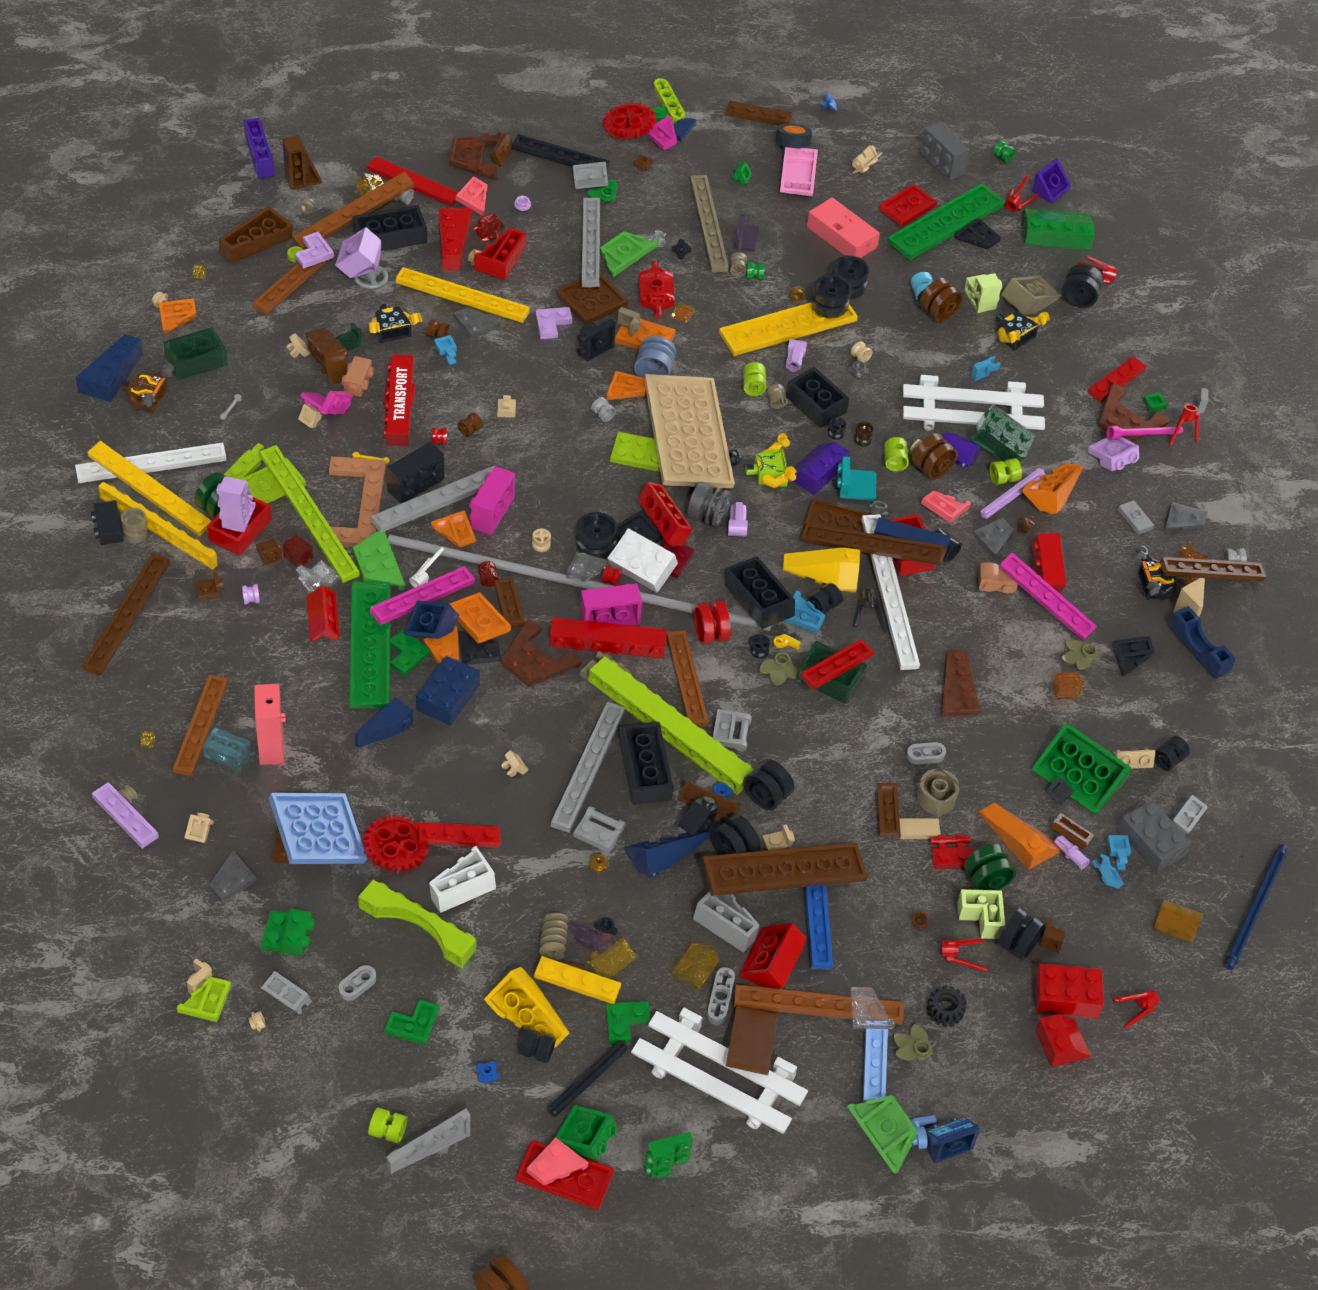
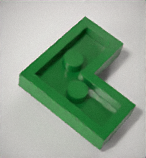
M401 630L390 639V646L400 653L390 662V667L405 677L431 654V649L414 637L406 636L404 634L405 631Z
M419 1000L413 1017L392 1012L385 1028V1034L426 1045L438 1016L440 1005Z
M649 1001L619 1002L614 1005L606 1003L609 1045H615L620 1040L630 1044L629 1025L649 1024Z

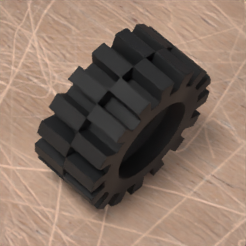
M945 985L942 990L939 986L936 988V991H932L927 1004L928 1016L931 1015L932 1021L937 1020V1025H940L942 1022L943 1027H947L948 1023L952 1027L963 1019L967 1001L964 1000V994L959 995V989L953 991L954 987L950 986V989H947V985ZM942 1001L950 1002L954 1005L955 1009L953 1011H945L939 1007V1003Z

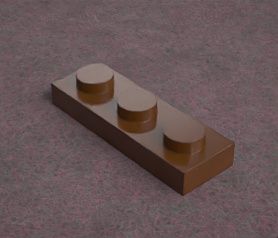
M514 579L494 580L504 619L511 625V628L524 626L525 619Z
M685 781L678 799L692 805L695 800L702 796L710 797L715 803L720 805L716 816L724 820L738 814L741 803L689 781Z
M877 783L879 837L899 838L900 818L897 783Z

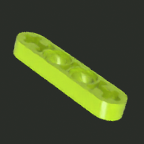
M662 78L656 79L653 87L654 92L662 106L666 107V113L668 116H671L672 123L675 124L678 120L685 118V112L668 81Z

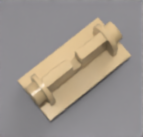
M868 146L853 159L852 165L856 168L853 174L867 171L869 165L878 161V157L882 152L876 153L874 146Z
M1116 750V752H1113L1114 756L1129 765L1131 769L1153 768L1155 750Z

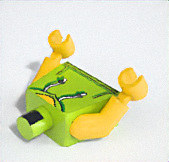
M781 433L778 436V443L775 442L766 450L757 453L754 464L745 465L746 475H756L759 485L777 488L779 486H787L788 479L790 481L796 479V470L792 466L787 467L784 449H781V447H788L790 445V441L785 433Z

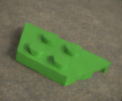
M623 231L600 247V254L611 276L615 277L658 247L659 241L655 239L653 242L644 240L643 236Z
M377 531L353 547L352 554L363 582H390V585L398 586V590L405 589L404 580L385 532L380 533Z
M892 1095L882 1097L879 1100L871 1099L864 1103L849 1104L847 1107L891 1171L897 1174L919 1132Z

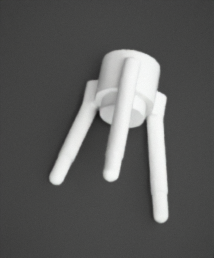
M443 547L432 558H428L417 573L409 579L414 588L428 582L429 576L425 571L442 553Z

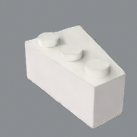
M477 846L472 848V852L465 858L461 857L458 859V863L451 869L447 868L429 883L431 900L440 913L496 889L495 873Z

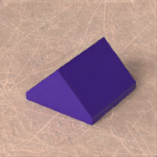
M1058 158L1036 174L1032 188L1033 193L1039 194L1041 198L1049 203L1055 201L1072 187Z

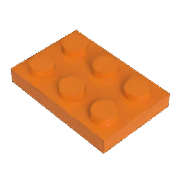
M640 319L642 322L640 330L636 331L633 336L629 335V328L621 325L615 336V343L639 350L642 341L650 336L663 337L672 342L676 329Z
M480 592L450 603L459 614L457 621L477 643L511 631V625Z

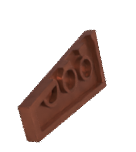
M967 649L948 650L942 717L979 715L981 709Z

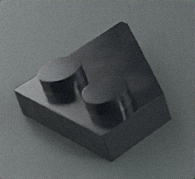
M980 218L954 234L956 240L984 249H989L1001 241V237Z
M458 631L462 663L468 665L501 662L498 641L489 639L477 643L469 633Z
M1150 636L1116 640L1112 643L1122 676L1127 675L1155 653Z

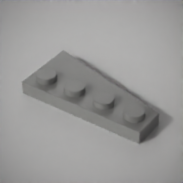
M467 1108L400 1149L392 1151L386 1157L387 1168L392 1174L469 1137L470 1113Z

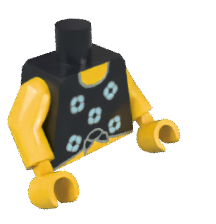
M382 304L379 308L380 310L375 312L376 317L369 323V333L377 332L379 343L412 337L411 325L422 322L421 314L414 313L409 315L398 306L390 308L388 304Z
M1001 312L996 317V321L999 322L997 333L1000 342L1006 343L1015 351L1036 337L1039 325H1045L1046 321L1050 320L1048 312H1042L1037 317L1032 318L1024 316L1019 312H1014L1009 316Z

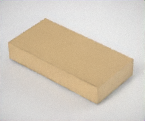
M900 818V839H930V837L941 835L939 818Z

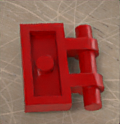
M962 834L930 837V845H938V848H932L931 851L934 870L965 869V860L973 853L972 847H964V844H970L971 837L963 836ZM946 844H956V847L946 848Z

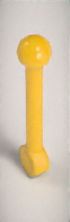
M359 452L352 454L353 458L386 460V464L390 462L388 457L378 458L360 455Z

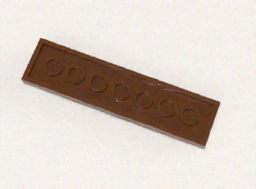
M857 843L703 856L702 865L711 896L862 882L868 878Z

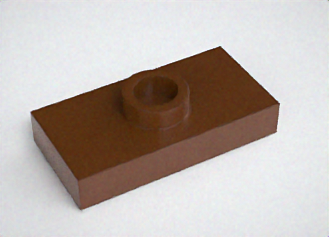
M508 133L502 134L491 152V156L498 167L503 165L512 150V141Z
M1062 813L1058 815L1051 825L1052 829L1082 849L1086 848L1094 836Z

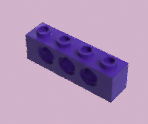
M260 118L243 120L244 135L258 179L275 176L274 161Z

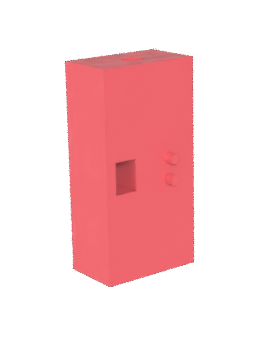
M833 197L809 211L807 227L845 256L862 258L877 248L880 232Z
M279 684L255 685V721L260 765L284 764L283 722H286V718H282L285 717V713L281 711Z

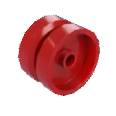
M723 600L712 601L710 606L706 602L696 603L694 606V621L700 643L702 645L712 644L714 639L718 642L729 641L731 625L725 602Z

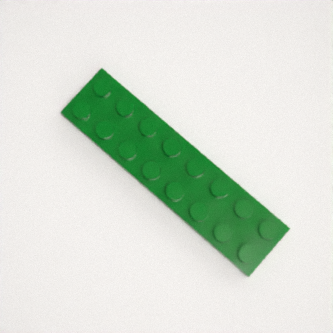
M981 183L888 237L887 242L908 260H912L952 237L956 232L978 218L983 219L1002 208L1005 201Z
M352 582L350 709L384 708L390 700V621L380 626L370 613L371 607L390 599V582Z

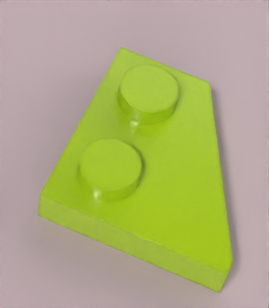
M214 977L208 978L202 987L196 989L184 1004L180 1003L178 1005L177 1012L217 1022L231 989V982Z

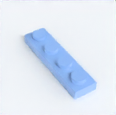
M866 1025L863 1103L867 1100H879L882 1097H886L888 1026Z

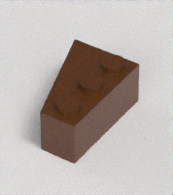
M326 327L306 333L308 348L316 363H321L323 367L321 372L323 375L327 374L329 386L341 383L343 375L347 374L346 357L348 355L346 348L341 346L339 340H336L333 333H330Z

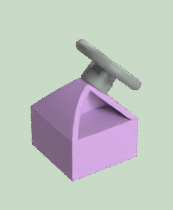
M367 227L342 242L335 265L348 277H354L358 286L374 290L381 288L388 281L387 271L379 266L381 240ZM382 273L383 279L377 283L376 276ZM359 278L367 279L371 284H365Z

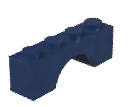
M1189 606L1175 612L1169 627L1212 676L1217 679L1230 673L1236 658L1224 645L1216 647L1207 640L1202 631L1201 619Z

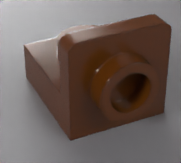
M274 539L256 544V550L264 565L282 560L281 547L276 545Z
M213 572V579L195 582L198 601L221 598L220 590L224 589L222 578H218L217 572Z

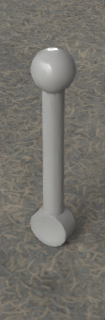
M240 394L234 396V401L220 415L221 420H226L230 410L237 402L241 401Z

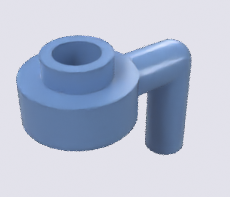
M935 1115L911 1119L919 1131L912 1144L917 1150L927 1148V1135L923 1126L936 1124Z

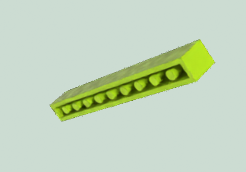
M606 656L589 670L588 681L620 706L625 707V710L642 723L660 722L663 739L719 782L726 783L733 789V793L736 795L744 789V777L754 770L750 764L743 762L734 752L726 749L718 740H714L704 729L697 727L688 717H684L675 707L667 704L659 695L651 692L643 683L638 682L629 672L621 669Z

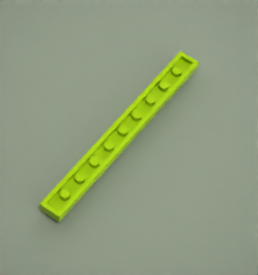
M275 445L260 451V457L341 582L345 583L359 577V570L278 446Z

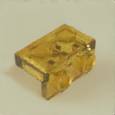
M364 173L357 183V188L361 196L384 183L380 176Z
M613 937L604 943L606 947L602 950L597 949L589 954L590 959L585 964L587 966L592 965L599 976L610 979L637 957L624 937L618 939Z
M692 942L671 973L674 979L691 981L694 988L699 990L717 965L719 958L711 945Z

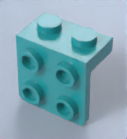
M843 456L842 464L838 463L837 474H840V477L837 479V488H840V498L874 501L876 499V472L850 469V457Z

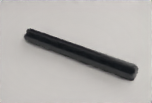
M622 1040L618 1041L548 1106L547 1111L553 1117L560 1114L627 1051V1044Z

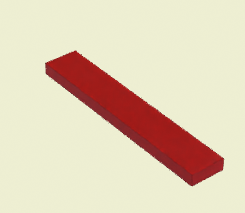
M376 156L367 165V170L389 180L405 172L414 182V187L412 188L414 191L451 207L457 202L455 199L459 192Z

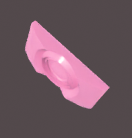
M785 146L780 192L813 196L818 150Z

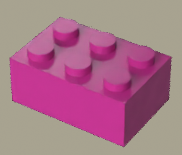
M496 466L492 472H488L485 483L479 486L476 497H473L470 501L471 513L469 519L471 520L472 529L492 535L514 499L515 473Z
M637 583L581 591V620L632 626L640 625L642 598Z

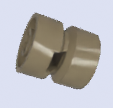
M139 508L125 510L121 515L124 538L130 543L144 541L148 536L144 511Z

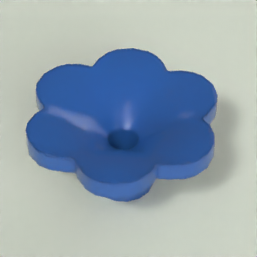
M826 92L827 101L822 103L823 107L827 108L830 106L831 109L836 111L837 105L833 96Z

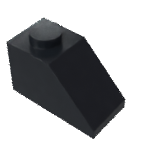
M700 797L691 805L680 820L678 827L693 836L712 826L720 805L715 803L710 797Z

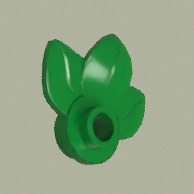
M610 179L608 186L592 187V190L587 191V194L590 198H600L604 202H611L616 198L618 185L615 180Z

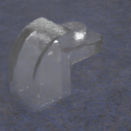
M320 560L311 570L302 565L296 569L300 575L299 580L309 593L321 585L331 588L339 580L332 566L323 560Z

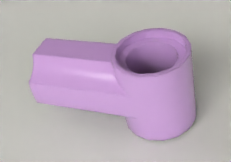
M790 339L786 368L789 371L796 372L800 370L802 359L805 357L807 342Z
M735 502L730 506L728 536L746 537L748 525L746 506L742 502Z

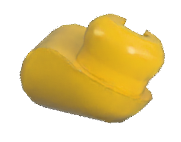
M786 634L776 636L773 639V645L776 648L789 646L799 650L802 643Z

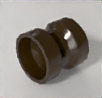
M859 422L856 426L854 442L859 446L865 447L871 444L874 427L869 422Z

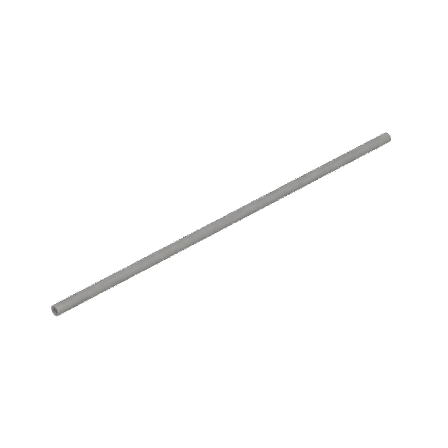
M389 534L388 536L389 544L435 554L443 547ZM443 547L444 550L440 554L445 557L584 589L613 587V585L448 547ZM640 592L642 602L694 614L695 604ZM728 612L731 623L761 629L752 617ZM771 626L762 630L770 631Z

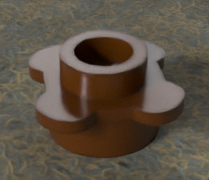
M640 155L637 160H634L633 164L638 170L647 171L649 166L653 164V160Z
M1033 515L1029 519L1027 517L1023 519L1019 524L1021 528L1018 532L1021 530L1025 533L1028 532L1035 524L1032 520Z

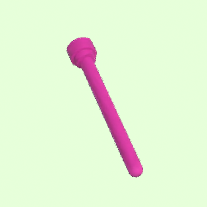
M1108 426L1106 434L1109 440H1118L1121 436L1173 434L1176 427L1121 429L1118 426ZM1182 427L1180 428L1178 434H1181L1183 432Z

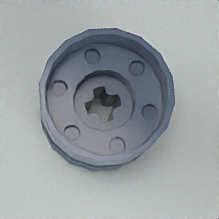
M650 336L644 339L640 345L634 365L636 374L643 378L645 374L670 375L676 357L675 346L669 340L659 336Z

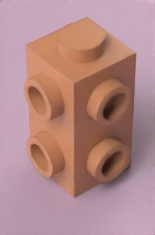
M354 356L352 363L349 362L347 374L342 377L341 384L344 386V392H349L354 396H362L364 390L366 391L368 388L369 378H372L374 374L372 360Z

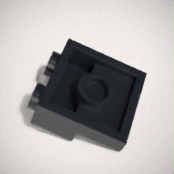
M611 318L600 325L592 322L583 326L580 329V334L577 335L579 347L576 348L577 354L588 362L614 348L616 322Z

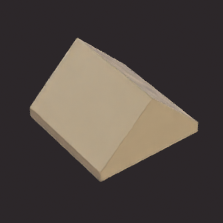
M1199 578L1181 588L1173 611L1174 613L1189 606L1198 617L1200 616L1203 608L1205 578Z

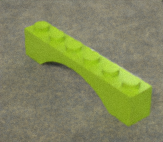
M372 880L358 897L359 908L375 918H399L410 921L426 930L437 941L444 958L460 968H463L476 951V939L470 933L462 932L454 924L445 922L437 914L423 909L420 904L409 901L403 894L392 891L384 883Z

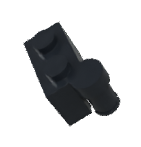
M116 500L93 504L94 511H91L92 522L97 523V527L94 528L95 539H100V545L123 542Z

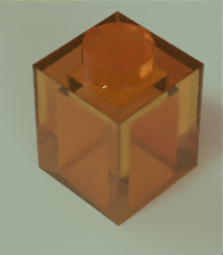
M1079 672L1056 673L1053 682L1056 700L1079 699L1081 691H1084V681L1080 679Z

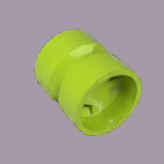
M758 362L745 365L743 369V389L745 393L751 396L763 394L766 391L765 366Z
M893 437L884 443L885 465L891 471H902L909 464L907 442L903 438Z
M1017 458L1008 459L1004 462H992L990 464L989 472L994 485L1006 484L1007 481L1009 483L1017 482L1022 478V468Z
M377 1107L373 1113L368 1134L380 1139L385 1136L386 1141L399 1144L403 1138L408 1117L398 1113L390 1115L389 1110Z

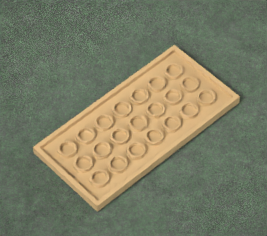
M645 374L644 382L662 484L696 487L700 481L713 485V488H733L735 482L714 378Z

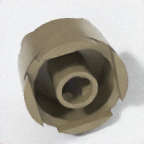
M935 769L927 771L922 776L916 798L917 803L923 810L934 817H941L949 813L955 807L959 794V781L957 777L943 769L942 771H935Z

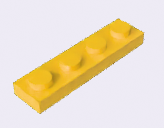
M541 956L534 974V978L613 1005L622 984Z

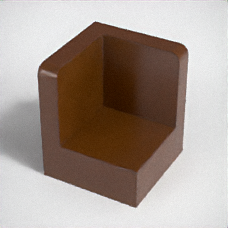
M1049 917L1040 947L1059 953L1066 932L1052 927L1053 918Z

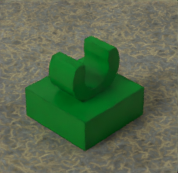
M746 161L739 163L738 167L733 170L735 174H731L733 181L739 180L741 185L748 183L752 172Z

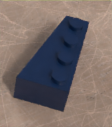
M124 334L76 376L78 392L111 402L121 388L123 380L127 379L143 355L141 339Z

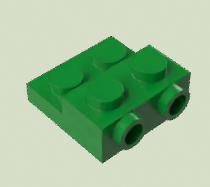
M291 909L290 913L271 910L262 939L261 950L303 956L305 948L308 949L310 944L309 931H313L315 925V918H312V912Z
M574 1105L556 1138L570 1149L575 1150L579 1156L597 1160L599 1155H604L606 1152V1142L609 1137L615 1136L617 1126L611 1114Z
M691 1132L649 1142L647 1152H644L645 1162H643L646 1176L649 1175L650 1179L656 1177L664 1178L672 1173L673 1164L681 1165L690 1160L693 1143Z

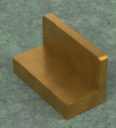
M1163 900L1154 930L1188 943H1193L1203 914Z

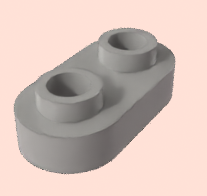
M938 742L913 744L909 746L906 756L908 761L913 764L939 763L945 758L946 748Z
M364 965L348 975L339 983L340 997L346 1001H352L372 987L376 982L375 969Z

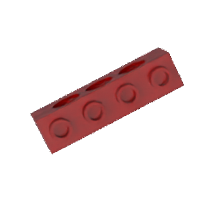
M647 482L638 497L643 510L646 511L649 519L655 524L667 544L683 546L693 528L661 484Z

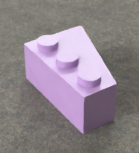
M224 476L222 483L218 484L219 519L222 520V528L245 532L256 506V503L252 502L253 496L248 494L250 493V488L247 481Z

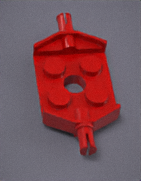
M652 261L651 269L639 272L640 306L653 310L655 318L659 317L660 319L662 317L661 311L673 307L675 303L673 273L660 269L658 261Z

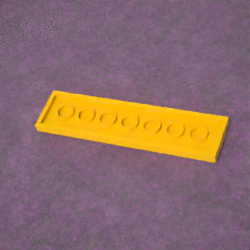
M811 303L719 328V334L732 355L737 356L790 341V339H797L856 322L858 316L850 304L848 311L838 318H827L817 314L813 310Z

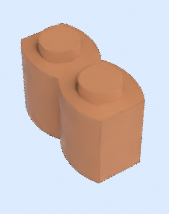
M980 563L978 570L980 590L986 592L999 591L1006 594L1016 592L1018 584L999 568L1000 565Z

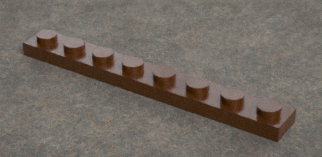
M806 523L801 536L802 542L835 548L860 549V552L935 565L942 564L946 553V547L943 545Z
M151 554L82 665L84 671L100 676L103 674L170 565L168 558Z

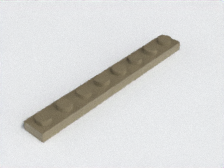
M707 175L690 176L711 273L728 272L729 266Z

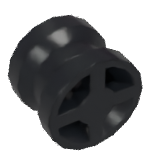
M839 417L832 418L829 421L828 436L834 440L842 439L845 436L846 421Z
M763 634L755 635L751 641V655L759 659L768 656L770 639Z

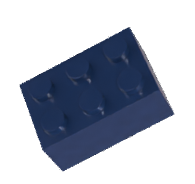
M445 656L417 694V711L451 726L480 686V671L449 656Z

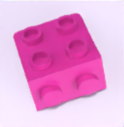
M330 391L327 398L318 393L301 392L300 397L304 399L306 404L316 406L320 413L336 415L345 414L346 409L351 405L353 395L344 391Z

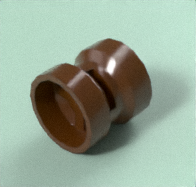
M431 319L427 326L426 335L437 338L445 337L449 332V324H440L438 321Z
M471 413L467 416V419H462L458 422V428L465 437L471 436L474 431H478L483 427V422L476 413Z

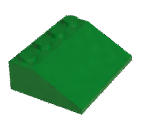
M1024 208L1025 244L1091 250L1095 236L1094 223L1090 214Z
M1068 723L1063 726L1031 769L1051 784L1059 776L1063 778L1075 790L1070 797L1095 815L1132 774V769L1129 765Z

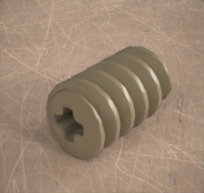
M551 913L542 919L539 948L541 956L552 960H561L565 957L566 930H568L567 923L569 922V918L566 915Z

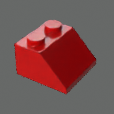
M1061 1014L1039 1019L1035 1032L1051 1067L1091 1057L1075 1019Z

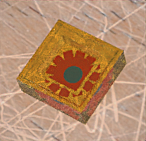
M679 302L672 313V317L688 323L695 313V308Z

